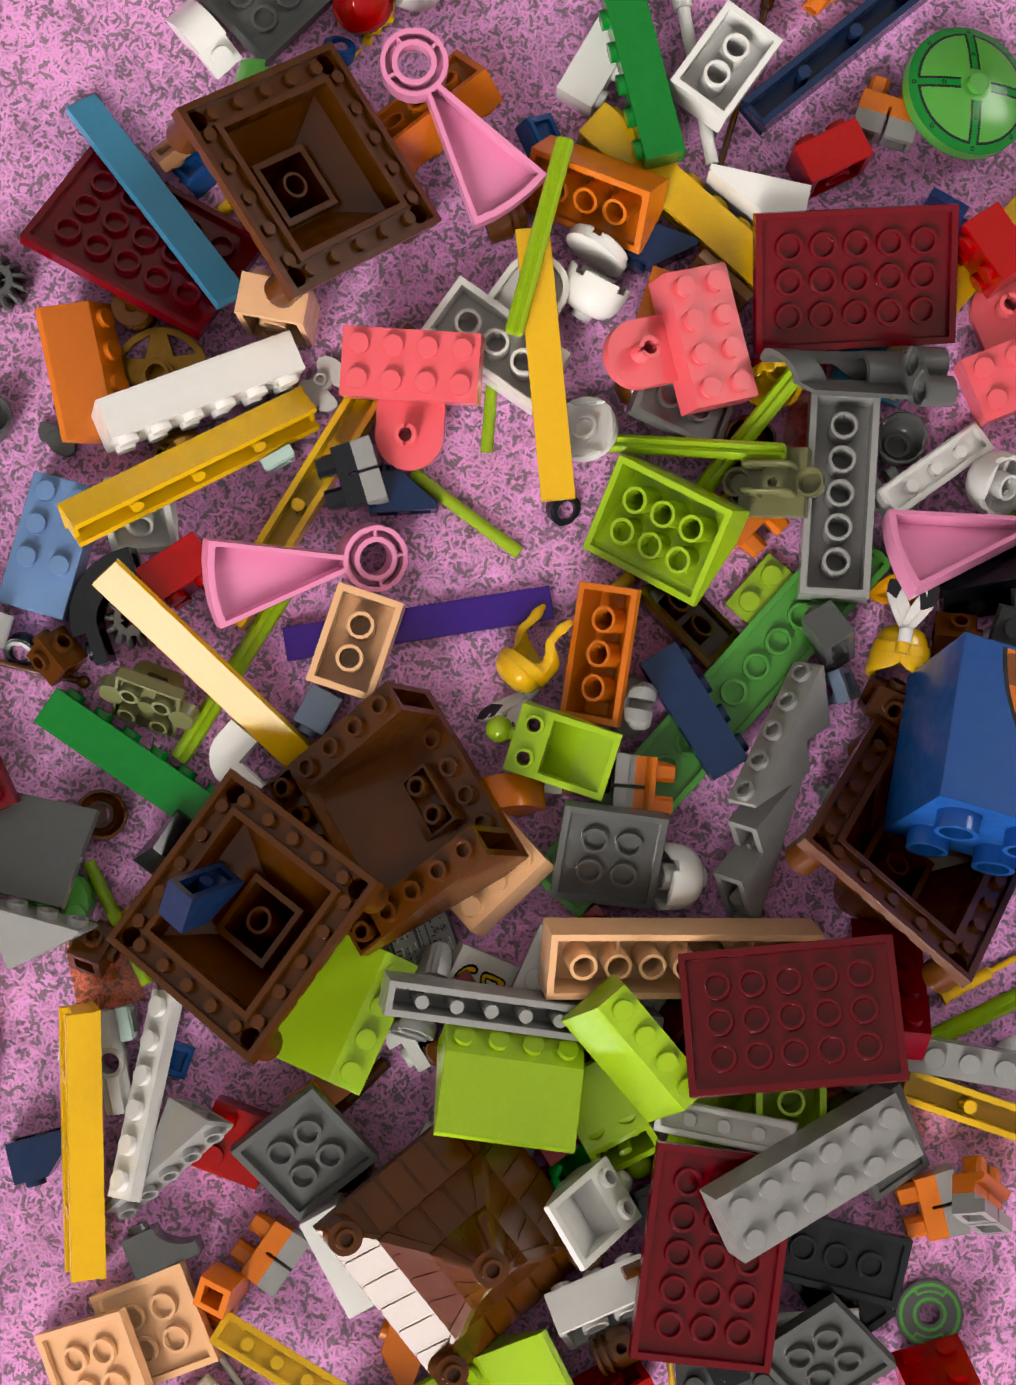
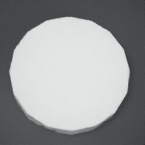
M583 223L574 225L566 238L568 246L574 254L604 275L612 277L621 276L628 266V257L620 244L608 234L602 232L599 236L593 233L594 226Z
M584 396L573 399L567 403L572 461L585 463L597 460L606 454L616 442L619 432L618 417L610 405L606 404L599 397Z

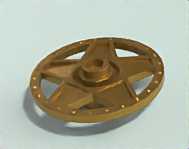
M154 327L143 330L132 336L121 347L126 378L134 385L208 359L204 350L193 338L180 330L169 327ZM169 336L185 341L196 353L175 356ZM149 338L145 358H126L135 345Z

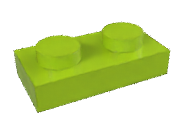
M768 553L724 605L748 625L793 573Z

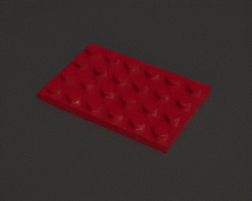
M91 146L20 234L21 244L197 340H200L222 309L217 310ZM164 182L240 280L242 271L248 272L261 255L250 233L240 222Z
M959 204L753 213V352L761 354L764 348L820 351L955 343Z
M893 933L678 954L688 1086L691 1099L910 1081Z
M656 1140L628 1348L630 1359L770 1374L788 1238L748 1263H743L727 1251L699 1191L702 1187L758 1155V1152Z

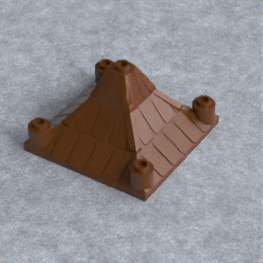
M332 41L177 107L171 114L174 120L166 130V138L174 150L182 154H192L195 151L200 154L205 166L212 177L216 179L219 188L229 204L233 206L236 215L250 233L255 245L274 274L265 282L264 291L267 299L279 308L292 306L305 293L399 244L413 242L423 232L442 221V218Z
M878 714L870 721L865 731L848 745V762L845 764L806 831L786 847L785 858L790 868L801 875H809L821 865H824L836 877L833 897L835 903L842 911L867 922L885 926L891 925L906 935L924 953H928L931 958L922 965L923 980L930 989L942 994L957 985L964 988L972 983L1015 890L1016 868L1015 873L1010 876H993L980 873L971 867V855L949 849L948 855L945 857L920 856L905 849L906 837L883 831L899 731Z
M230 768L106 940L248 1063L255 1065L258 1060L270 1061L280 1053L283 1039L278 1030L279 1026L296 1006L297 1001L303 996L318 972L324 967L334 953L335 948L342 942L352 928L353 923L360 917L362 912L374 914L381 911L386 906L389 891L383 881L370 875L267 796L262 788ZM221 861L243 880L242 887L208 924L181 934L158 914L168 879Z
M433 1124L314 1224L313 1228L438 1385H464L469 1376L468 1364L492 1344L498 1336L510 1328L523 1314L536 1305L544 1297V1294L549 1293L551 1287L563 1281L568 1274L579 1268L544 1210V1206L555 1190L524 1147L433 1135ZM603 1254L584 1271L596 1268L601 1263Z

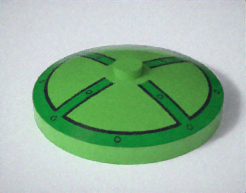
M953 27L930 35L913 51L903 73V99L907 113L915 128L932 146L955 158L981 160L1000 153L1015 141L1016 59L1000 42L975 29Z

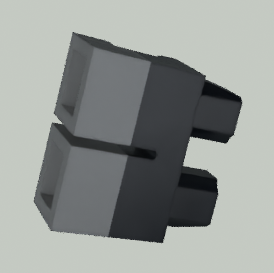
M369 435L331 447V454L314 461L320 480L338 475L340 487L323 491L329 510L348 508L350 512H353L362 507L390 502Z

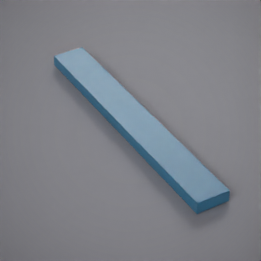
M96 94L66 106L67 116L214 307L218 310L236 301L240 283L238 277Z

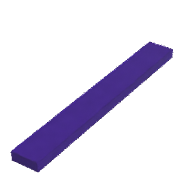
M549 585L406 608L393 645L520 625L529 617L532 610L541 604H545L546 609L543 616L537 622L554 620ZM325 621L282 628L288 662L313 658Z

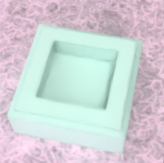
M287 444L264 457L260 462L268 474H273L297 460V456L290 444Z
M128 1003L116 1007L115 1013L121 1042L134 1040L140 1035L135 1005Z

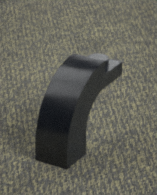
M125 547L101 557L84 572L74 589L69 610L72 637H87L88 642H85L86 652L90 660L95 661L96 666H105L117 662L110 636L106 632L107 626L106 620H104V615L107 612L110 601L92 583L116 559L124 563L141 580L135 571L137 567L142 565L136 548Z

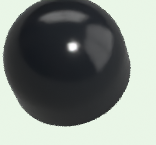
M577 497L571 500L546 502V514L555 524L559 526L568 525L578 517L581 504ZM567 501L571 502L573 506L572 515L566 519L559 518L558 508L560 505Z
M27 632L12 634L7 639L3 649L5 658L11 662L32 665L28 658L25 660L16 659L13 655L12 647L21 646L29 652L34 645L32 642L34 636Z

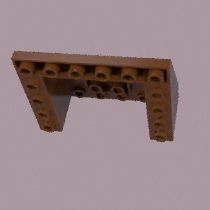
M384 682L266 784L275 802L370 875L383 881L387 886L389 898L386 906L374 914L362 912L348 932L360 956H369L498 881L529 857L428 689Z

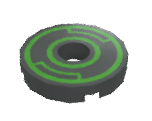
M931 1277L919 1278L908 1283L909 1285L901 1291L898 1308L893 1309L896 1314L895 1323L909 1342L918 1345L959 1333L964 1319L962 1302L955 1290L945 1282ZM927 1304L935 1305L938 1309L937 1317L931 1322H925L920 1319V1310Z

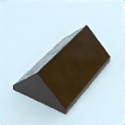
M647 583L640 589L642 591L639 605L680 647L684 645L688 649L695 663L703 671L740 634L704 596H702L696 606H691L650 583Z

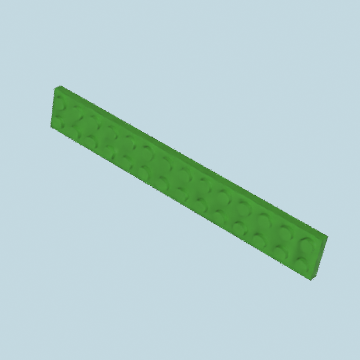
M873 544L870 589L891 567L889 559ZM798 569L703 674L713 690L709 693L715 705L721 703L730 716L731 721L727 724L733 734L739 732L742 735L775 698L793 662H807L815 653L809 639L803 632L802 617L815 604L820 603L822 605L827 601L796 599ZM833 602L845 618L858 604ZM669 714L633 753V755L658 757V761L676 765L674 783L656 782L655 796L673 797L672 812L706 775ZM612 777L610 792L604 793L602 801L592 799L589 803L611 805L612 787L643 789V786L614 784ZM559 837L544 853L553 864L555 862ZM553 871L540 882L549 892ZM557 898L577 917H580L592 904Z

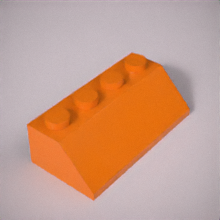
M455 50L448 56L449 67L444 87L480 118L490 115L495 110V107L503 101V98L486 68L459 50ZM395 98L376 113L414 174L429 159H433L442 153L443 146L426 102L412 104Z
M552 134L532 146L530 152V160L546 173L557 136ZM574 143L554 222L569 228L579 223L594 226L593 233L599 236L602 232L608 234L623 249L639 255L643 251L663 211L669 178ZM544 182L523 202L526 211L536 214Z
M87 300L36 308L34 310L62 442L103 445L91 418L95 400L129 388L111 304Z
M579 581L560 711L591 723L616 728L621 727L642 590Z

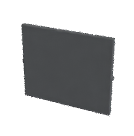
M17 792L21 802L0 811V894L65 910L80 866L84 861V856L100 811Z

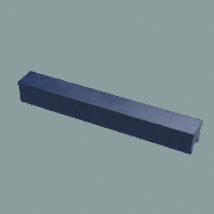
M866 0L744 98L739 112L759 136L762 135L928 0Z

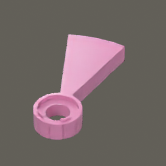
M410 27L401 29L387 39L381 51L380 74L383 85L388 92H391V95L400 101L412 104L427 103L473 229L477 230L498 220L524 202L545 181L547 173L444 87L449 67L448 54L443 43L436 35L423 28L414 27L412 29ZM408 51H419L429 59L431 67L425 76L419 79H410L400 72L397 66L399 58Z
M888 509L881 520L883 541L889 562L909 600L1016 546V516Z
M364 522L351 527L343 534L336 552L203 537L201 562L207 604L214 624L218 628L223 629L340 575L357 588L369 592H383L395 586L402 579L408 566L407 546L395 530L374 522ZM380 542L386 551V561L378 571L366 573L360 564L361 552L368 544Z

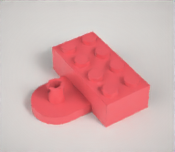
M725 262L662 274L648 284L656 315L623 322L615 327L605 339L602 356L609 376L618 385L630 390H644L673 384L681 417L742 404L759 396Z
M1016 281L986 299L983 293H978L977 291L974 293L969 304L968 313L971 326L982 351L961 359L953 366L972 416L980 428L1016 414Z
M343 325L339 395L350 399L377 400L375 442L380 455L387 463L406 471L420 470L429 466L437 459L443 448L446 406H481L485 337L481 333Z

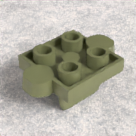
M809 447L787 448L786 460H741V467L730 468L724 474L723 490L727 495L738 498V505L750 511L748 518L807 519L809 498H816L824 492L825 477L821 470L811 466L812 450Z
M141 660L134 666L133 670L121 666L116 675L106 674L102 678L99 695L104 700L113 703L112 715L124 722L135 723L151 729L154 733L175 738L180 728L191 729L199 718L198 708L184 701L186 691L182 689L184 676L176 671ZM148 675H151V676H153V677L159 678V679H161V680L152 678V677H150V676H148Z

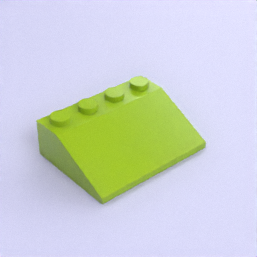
M619 455L582 548L683 602L696 606L737 544L750 511L638 455Z
M347 934L335 948L334 953L324 967L318 972L306 992L297 1001L296 1006L279 1026L278 1030L282 1035L283 1044L276 1058L360 1096L395 1018L383 1015L378 1005L384 970L415 974L418 965L383 949H379L369 956H360L350 936Z
M444 1024L438 1039L433 1135L574 1154L584 1076V1047L579 1041Z
M546 1329L500 1335L468 1364L469 1376L467 1383L469 1385H574Z

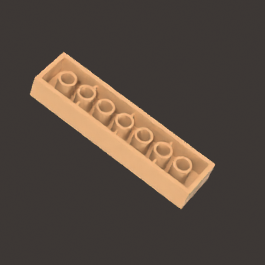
M544 917L538 983L546 1000H584L615 973L637 999H681L678 965L679 953L824 940V933L812 918Z

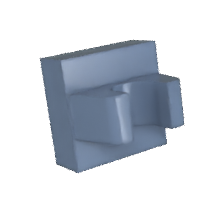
M850 665L826 673V685H830L833 690V695L828 697V705H840L861 696Z

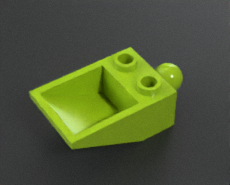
M529 700L522 705L516 727L512 726L511 721L502 715L491 717L485 727L486 734L490 740L497 743L505 742L508 739L511 740L502 769L602 801L623 734ZM535 718L539 720L541 726L538 731H532L529 728L528 723L530 719ZM520 752H527L529 754L530 761L528 764L518 760Z
M592 1059L584 1063L577 1135L591 1161L607 1156L616 1172L625 1169L634 1179L646 1177L651 1170L649 1156L655 1153L656 1140L662 1141L660 1133L653 1130L654 1121L648 1123L598 1063Z

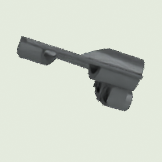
M909 347L906 352L810 351L789 348H764L760 355V359L763 362L785 363L792 372L793 383L816 395L907 399L918 407H952L957 398L958 388L956 379L953 376H947L950 357L945 347ZM818 363L833 364L853 380H827L823 369Z

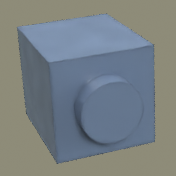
M312 684L293 720L300 723L297 730L314 739L318 733L324 735L331 728L344 700Z

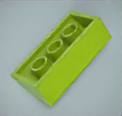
M615 973L560 1019L648 1123L685 1111L698 1099H691L689 1097L686 1056Z

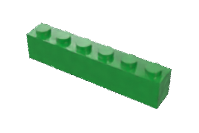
M600 0L602 10L598 11L599 22L602 31H608L610 42L606 43L608 58L611 64L616 63L619 75H615V84L618 95H624L627 107L623 108V114L627 128H633L635 140H632L631 144L635 160H641L645 170L683 161L686 149L647 0Z
M70 687L65 691L56 688L34 720V723L168 815L172 816L179 809L190 819H194L217 786L209 783L205 787L195 780L198 774L182 763L178 768L167 761L170 757L167 752L154 744L151 748H148L139 742L143 737L127 725L122 730L113 724L112 721L115 717L101 707L97 706L95 711L84 704L87 698Z

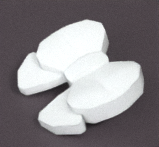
M325 355L318 358L316 362L317 373L313 376V379L301 381L298 387L302 386L304 388V392L316 408H319L320 412H332L338 408L339 404L328 390L332 385L339 388L341 363L337 359Z

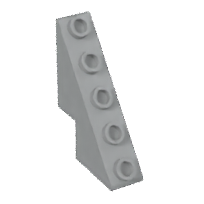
M800 661L793 662L727 798L728 802L757 808L810 772L807 740L830 726L824 665Z
M803 777L757 808L740 805L728 819L735 846L715 869L713 874L727 916L730 918H760Z
M0 897V954L7 969L10 970L97 928V923L89 922V918L84 915L74 914L67 916L58 913L59 910L54 907H34L28 905V901L24 899H4Z
M168 1097L159 1125L156 1127L140 1203L109 1197L105 1213L117 1214L120 1220L135 1216L141 1207L149 1200L156 1198L159 1192L170 1182L179 1178L180 1173L192 1163L198 1161L202 1154L212 1145L220 1142L224 1135L232 1129L233 1123L194 1100Z

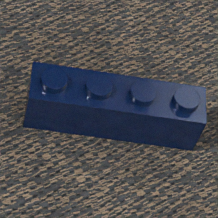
M674 642L638 666L648 682L657 689L656 695L710 781H714L745 762L748 757L745 752L749 750V747L739 732L733 734L727 723L731 719L721 703L715 705L709 693L713 690L704 675L701 674L697 677L690 666L694 663V659L684 645L679 647Z

